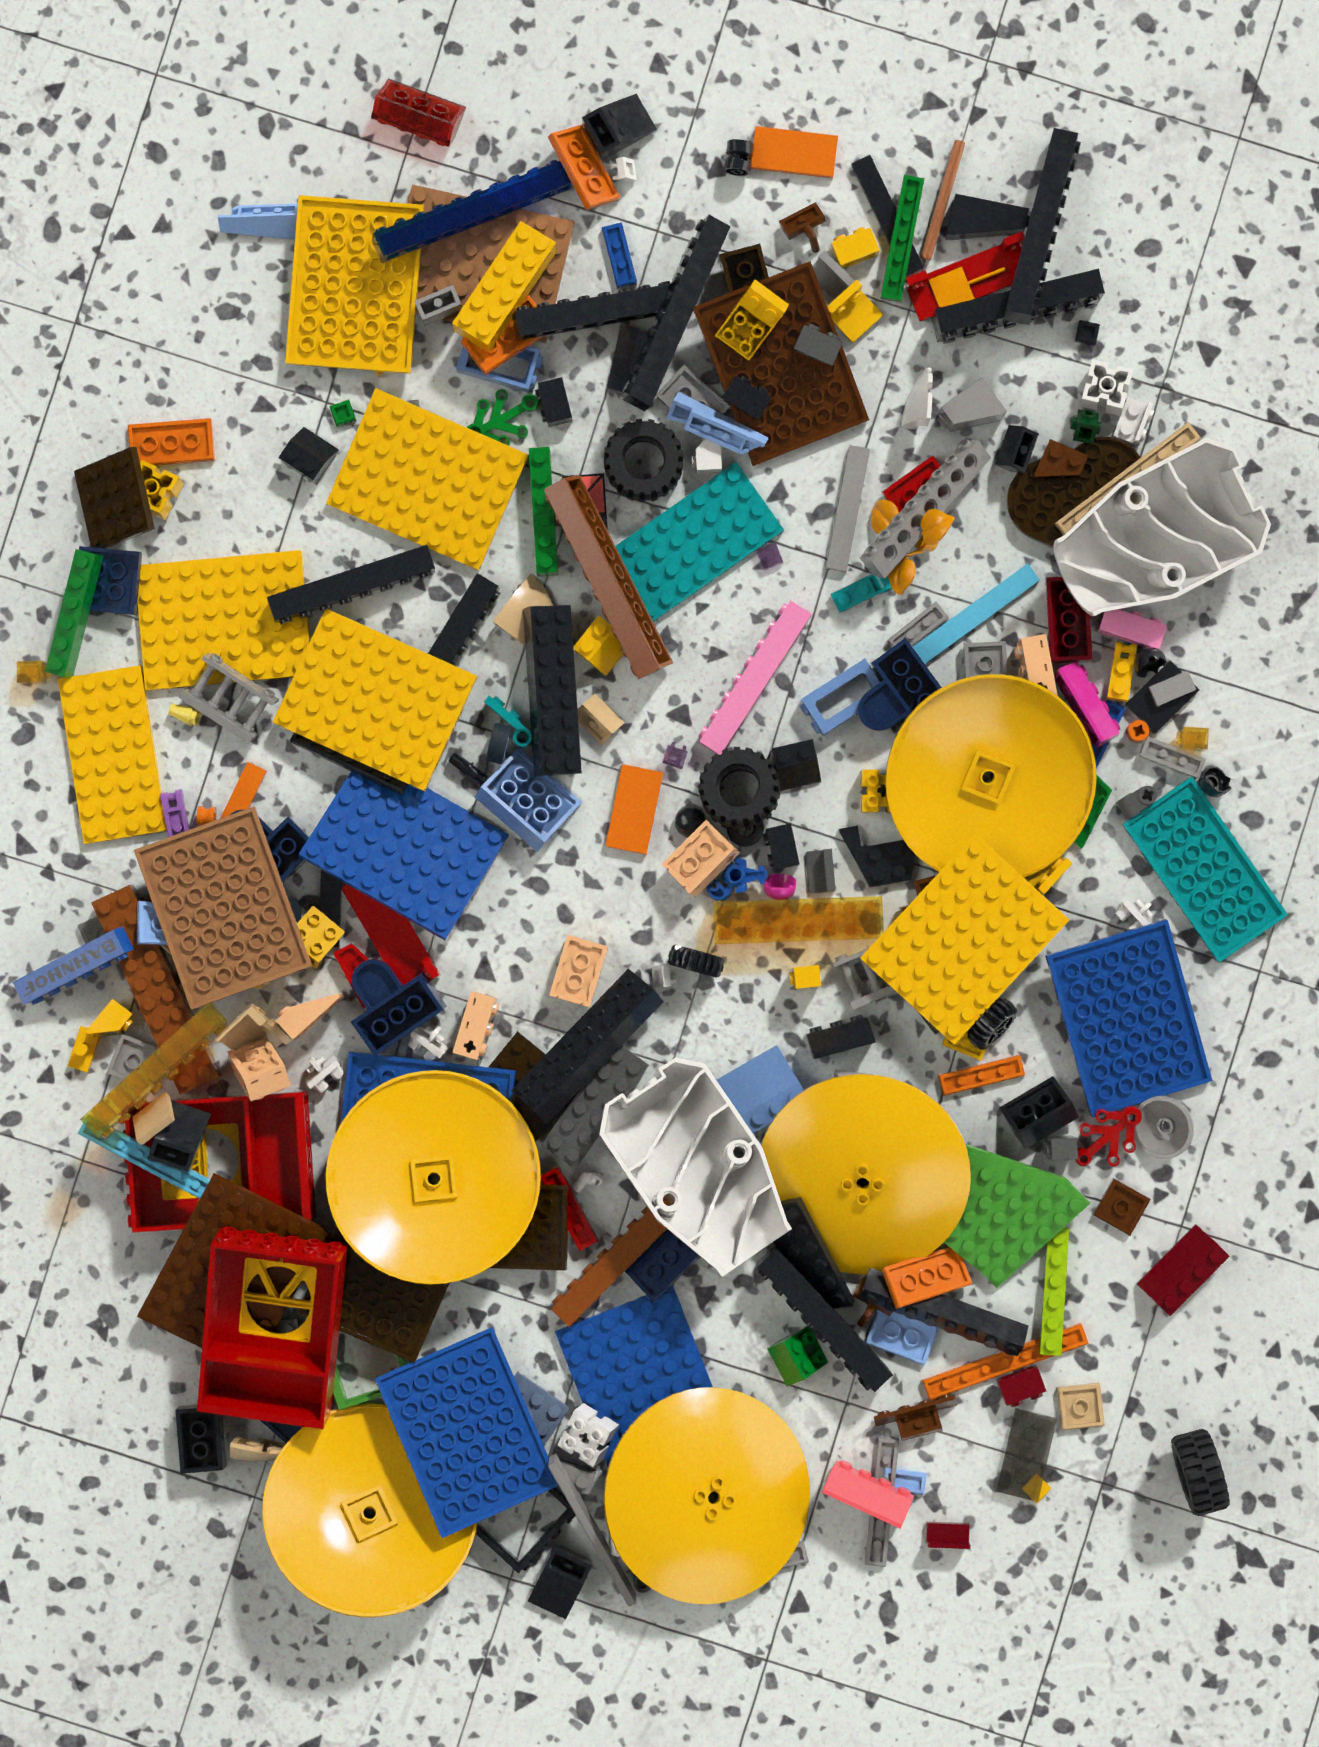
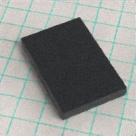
M1171 660L1125 704L1139 720L1147 723L1149 730L1153 734L1161 729L1200 690L1195 685V691L1156 707L1148 687L1183 673Z

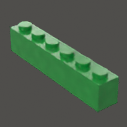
M550 447L529 448L536 572L538 577L557 576L559 574L555 513L553 507L546 501V493L544 491L545 488L553 484Z
M75 549L45 669L47 673L67 678L74 676L90 606L104 557L102 555Z

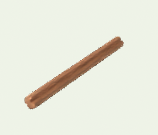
M955 140L922 249L921 258L930 261L935 249L965 147V142Z

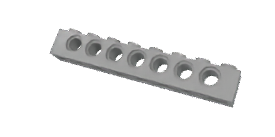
M971 438L962 440L955 451L946 457L945 462L940 468L935 470L931 478L919 488L917 494L905 504L901 512L893 517L886 529L879 533L878 538L865 549L860 560L873 576L885 579L922 537L921 520L924 514L930 509L944 512L991 459L979 440Z

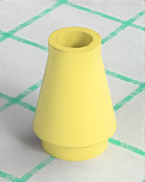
M173 703L168 712L170 716L189 726H197L202 715L200 711L192 706Z

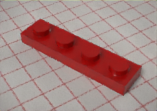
M560 1166L542 1174L541 1180L543 1184L568 1185V1231L578 1250L581 1251L598 1242L599 1239Z

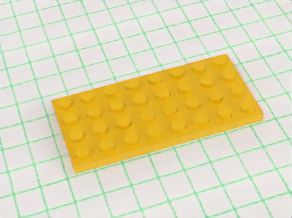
M138 665L58 679L83 843L91 844L167 831L142 666Z

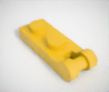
M1116 641L1107 699L1128 702L1137 644L1125 645L1122 642ZM1121 652L1129 653L1128 659L1120 658Z

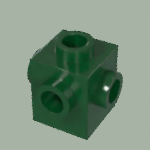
M1078 409L1076 417H1072L1070 429L1073 430L1074 441L1094 443L1095 436L1100 433L1102 422L1098 421L1099 413Z

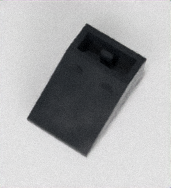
M637 93L599 107L582 117V125L602 160L607 159L657 130Z
M171 1100L175 1120L156 1134L147 1159L150 1162L190 1175L211 1113Z
M554 1543L527 1602L566 1619L585 1583L593 1561Z

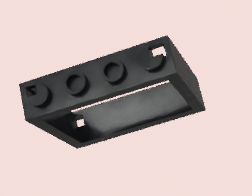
M556 1487L548 1491L566 1507V1510L520 1560L477 1522L475 1534L518 1574L522 1569L526 1571L533 1564L531 1559L536 1554L540 1556L548 1547L546 1543L551 1538L555 1540L562 1532L561 1526L565 1522L569 1524L576 1516L564 1494Z

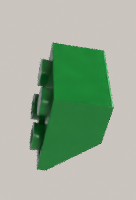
M808 1326L780 1339L767 1348L786 1386L805 1380L829 1363L813 1331Z

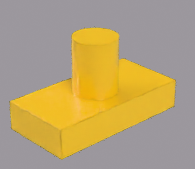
M80 1026L68 1067L88 1073L100 1037H87L86 1030L88 1028Z

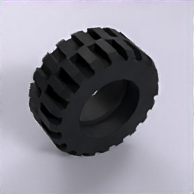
M636 419V422L633 423L628 421L624 423L622 428L618 427L614 431V435L608 439L607 447L604 450L605 473L611 486L621 496L625 495L631 501L635 499L639 500V502H645V500L653 502L661 496L665 497L668 495V492L676 487L678 480L681 478L684 459L681 443L675 437V433L671 429L668 430L665 424L661 422L659 424L655 423L652 419H648V421ZM648 442L654 444L662 452L663 467L655 477L637 479L627 472L624 466V456L629 447L636 443Z
M734 747L732 751L724 749L721 755L715 754L712 756V761L710 763L707 762L703 767L704 772L700 774V785H698L700 799L707 814L710 815L714 822L720 823L726 829L731 827L736 831H739L740 828L750 830L753 825H757V827L762 825V821L765 818L768 820L772 816L771 812L776 810L778 806L777 801L780 799V783L769 759H765L764 755L759 751L755 753L751 748L747 747L745 750H741L740 747ZM737 771L749 772L759 782L757 797L751 803L741 807L728 805L720 795L722 781L729 774Z
M1199 1429L1174 1436L1171 1439V1448L1185 1498L1193 1515L1202 1516L1226 1509L1230 1505L1228 1487L1211 1435L1207 1430Z

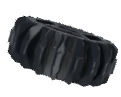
M673 945L668 954V963L675 967L715 978L720 977L721 972H723L724 959L716 955L679 945Z
M1006 998L995 1000L988 1009H985L983 1014H980L981 1017L971 1026L967 1035L968 1039L980 1050L987 1049L1010 1028V1025L1016 1018L1017 1008Z

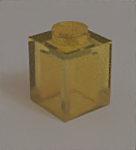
M18 661L17 683L21 685L47 684L50 673L45 672L46 663L43 661Z
M1182 727L1176 733V744H1179V748L1183 750L1205 751L1208 749L1209 728Z

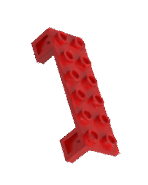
M1023 231L1004 238L1000 245L928 274L924 270L907 277L904 285L919 321L931 318L934 310L939 308L929 280L957 268H963L967 281L1001 268L1006 269L1002 273L969 285L974 299L1011 286L1025 238Z
M349 885L341 888L381 958L392 968L403 985L422 972L429 981L441 975L408 919Z

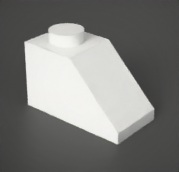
M705 439L696 448V455H692V468H696V474L721 473V445Z

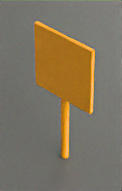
M960 267L930 279L929 283L940 308L973 300L974 296L969 285L1002 273L1006 269L1001 268L967 281L963 268Z

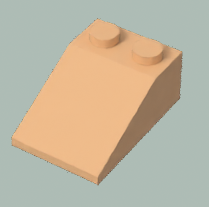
M334 994L295 1006H286L277 1014L279 1018L276 1022L292 1040L299 1039L345 996L343 994Z

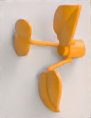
M878 500L873 506L871 526L877 534L885 530L893 517L899 514L898 508L894 503L888 500ZM930 509L924 514L921 520L922 537L914 545L917 550L907 553L888 574L890 585L898 595H903L904 591L912 583L916 573L914 562L907 558L916 554H923V551H934L938 542L951 527L955 519L953 516L937 509Z

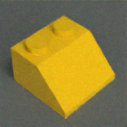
M598 615L574 645L573 649L576 654L607 676L623 656L618 638L612 633L611 624Z

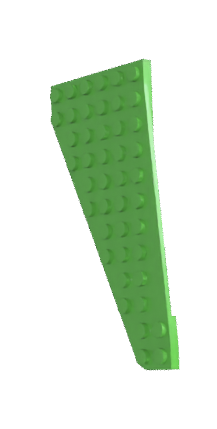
M965 1144L971 1172L968 1201L960 1221L944 1243L998 1288L1090 1205V1202L1065 1177Z

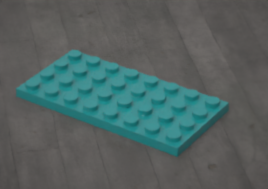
M735 462L615 547L654 622L778 536L784 529L738 463Z
M1192 776L1122 824L1218 963L1288 916L1281 903Z

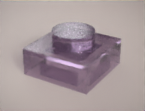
M776 542L756 550L763 570L783 563Z

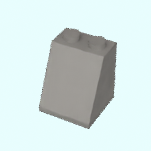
M980 378L943 405L937 415L939 417L937 420L943 429L947 428L949 432L999 422L1003 419L1007 410L984 379Z

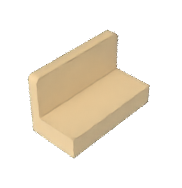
M596 694L591 696L578 709V722L601 745L607 742L613 733L624 724V721Z

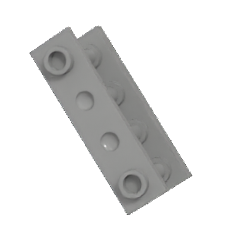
M215 653L204 655L202 660L208 663L195 687L183 690L179 698L248 744L255 741L258 733L254 731V725L266 705L270 704L272 706L278 703L279 698L275 697V693L268 688L263 689L222 662L223 659ZM217 669L226 676L213 698L207 700L202 697L201 692L214 670ZM234 680L243 688L230 710L225 712L219 708V702ZM252 692L261 699L248 721L242 723L237 720L236 715L249 693Z
M869 948L849 957L846 953L835 958L836 962L832 963L833 967L841 966L853 994V1001L849 1002L852 1010L896 992L889 985L884 987L883 984H880L876 973L862 960L861 962L873 988H871L872 992L867 995L860 992L848 961L861 957Z

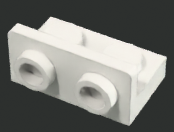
M1127 397L1112 438H1117L1134 446L1139 441L1143 442L1147 432L1144 429L1146 421L1150 422L1154 410L1151 409L1153 403L1145 404Z

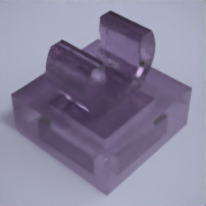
M672 742L671 746H667L662 763L682 769L688 751H686L685 745H683L682 749L675 747L676 742Z

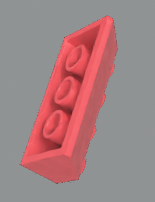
M836 1460L822 1493L900 1529L914 1498L910 1490L904 1487L896 1488L891 1485L890 1481L884 1478L877 1479L872 1477L869 1471L864 1469L859 1471L845 1460Z

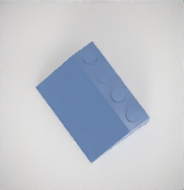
M518 748L480 787L474 797L536 852L550 840L582 803L553 776L534 777L533 759L521 748Z
M777 1045L716 1080L752 1133L770 1124L777 1113L791 1099L804 1091Z

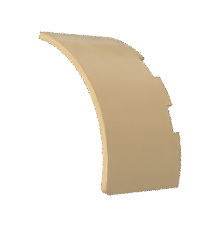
M251 1004L214 1039V1042L217 1043L219 1041L231 1050H235L240 1046L256 1040L259 1041L267 1036L274 1049H276L282 1043L287 1045L292 1038L273 1018L269 1020L265 1016L267 1013L263 1009Z

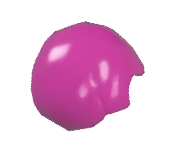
M771 874L765 880L764 892L774 900H787L794 895L797 881L793 876L787 874Z

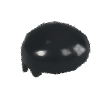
M1155 648L1139 652L1134 659V668L1137 676L1146 678L1149 671L1156 674L1159 668L1167 662L1164 653Z
M1209 766L1200 774V787L1210 797L1217 798L1223 796L1232 788L1229 786L1231 778L1227 777L1224 771L1218 767Z
M686 805L677 812L675 827L679 834L688 838L707 818L702 808L696 805Z

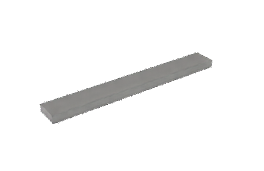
M557 1454L550 1456L548 1468L626 1604L629 1607L636 1604L637 1594L616 1557L611 1554L608 1543Z

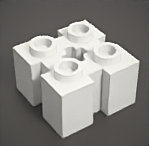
M1092 359L1080 407L1097 411V407L1101 406L1106 408L1105 413L1121 417L1134 369L1117 366L1116 370L1108 369L1109 363Z
M583 1403L574 1410L568 1422V1425L571 1427L564 1431L557 1446L570 1454H573L575 1451L580 1453L579 1459L594 1467L603 1460L609 1448L607 1443L613 1439L619 1424L606 1416L602 1419L596 1417L598 1412Z

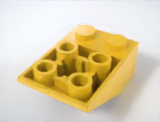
M754 280L715 336L744 358L750 360L783 316L789 304L757 280Z

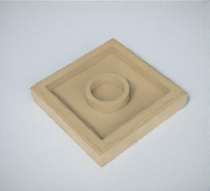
M166 1092L132 1117L136 1141L139 1144H145L175 1120L171 1098Z
M1099 1382L1057 1387L1062 1430L1105 1426Z

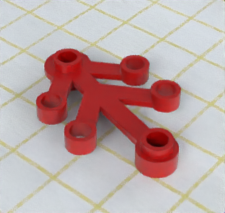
M1127 1106L1122 1112L1106 1111L1105 1109H1098L1095 1112V1118L1100 1123H1104L1108 1119L1119 1120L1114 1126L1090 1125L1087 1122L1080 1124L1079 1131L1082 1136L1087 1137L1091 1134L1103 1135L1087 1149H1077L1078 1159H1075L1076 1163L1080 1166L1089 1165L1092 1156L1110 1141L1109 1154L1106 1160L1110 1166H1118L1120 1163L1118 1156L1119 1133L1125 1127L1126 1140L1123 1141V1149L1127 1153L1134 1152L1136 1150L1134 1142L1135 1126L1142 1120V1113L1135 1106ZM1100 1113H1105L1103 1119L1098 1118ZM1130 1114H1135L1133 1120L1128 1119ZM1083 1127H1089L1088 1132H1082ZM1128 1143L1133 1144L1132 1148L1127 1149L1126 1145ZM1081 1156H1087L1085 1161H1080ZM1111 1157H1117L1115 1162H1110Z

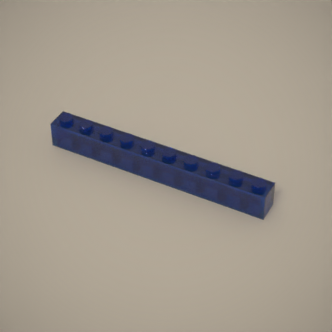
M552 160L540 169L534 167L522 176L519 174L514 175L504 183H493L486 190H475L468 197H457L450 204H439L433 207L432 211L426 213L424 211L418 212L413 218L408 220L400 219L388 228L386 226L380 227L374 231L375 233H373L371 241L381 262L384 263L568 191L572 188L573 184L561 162Z

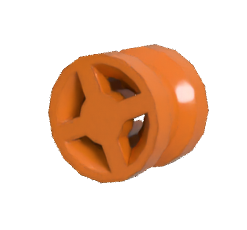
M1142 720L1130 723L1126 729V736L1132 742H1140L1149 735V726Z
M198 806L197 827L217 820L216 807L206 809L203 806Z

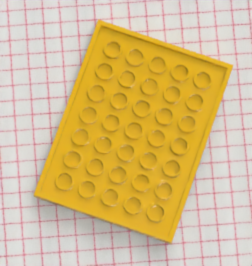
M298 195L286 364L411 374L416 304L414 301L417 300L424 205Z
M375 388L326 504L421 546L427 545L430 550L480 571L529 454Z
M295 550L141 565L137 603L145 690L194 687L208 663L202 660V657L209 653L219 655L223 659L222 662L251 681L294 677L310 642L308 617L300 618V616L292 618L290 623L280 625L279 622L275 624L267 597L305 584L302 551ZM215 669L206 685L221 684L226 675Z
M328 609L323 612L273 723L413 787L426 791L478 676Z
M974 834L860 959L955 1045L975 1021L981 1017L980 1014H983L985 1009H988L1067 924L1069 919L979 836Z

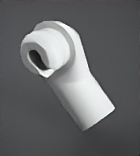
M584 1172L572 1185V1188L577 1193H580L586 1185L600 1186L603 1179L597 1172Z

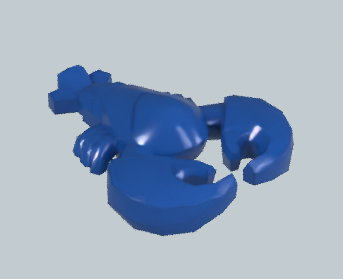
M735 858L737 866L731 862L722 874V880L727 886L724 887L719 881L714 880L717 887L713 888L710 883L707 886V892L714 900L725 901L731 896L735 887H737L735 893L747 891V883L759 880L761 884H764L765 880L768 879V872L765 870V866H760L758 870L747 868V861L745 859Z

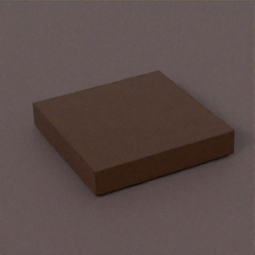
M1113 1178L1092 1215L1131 1236L1151 1199Z

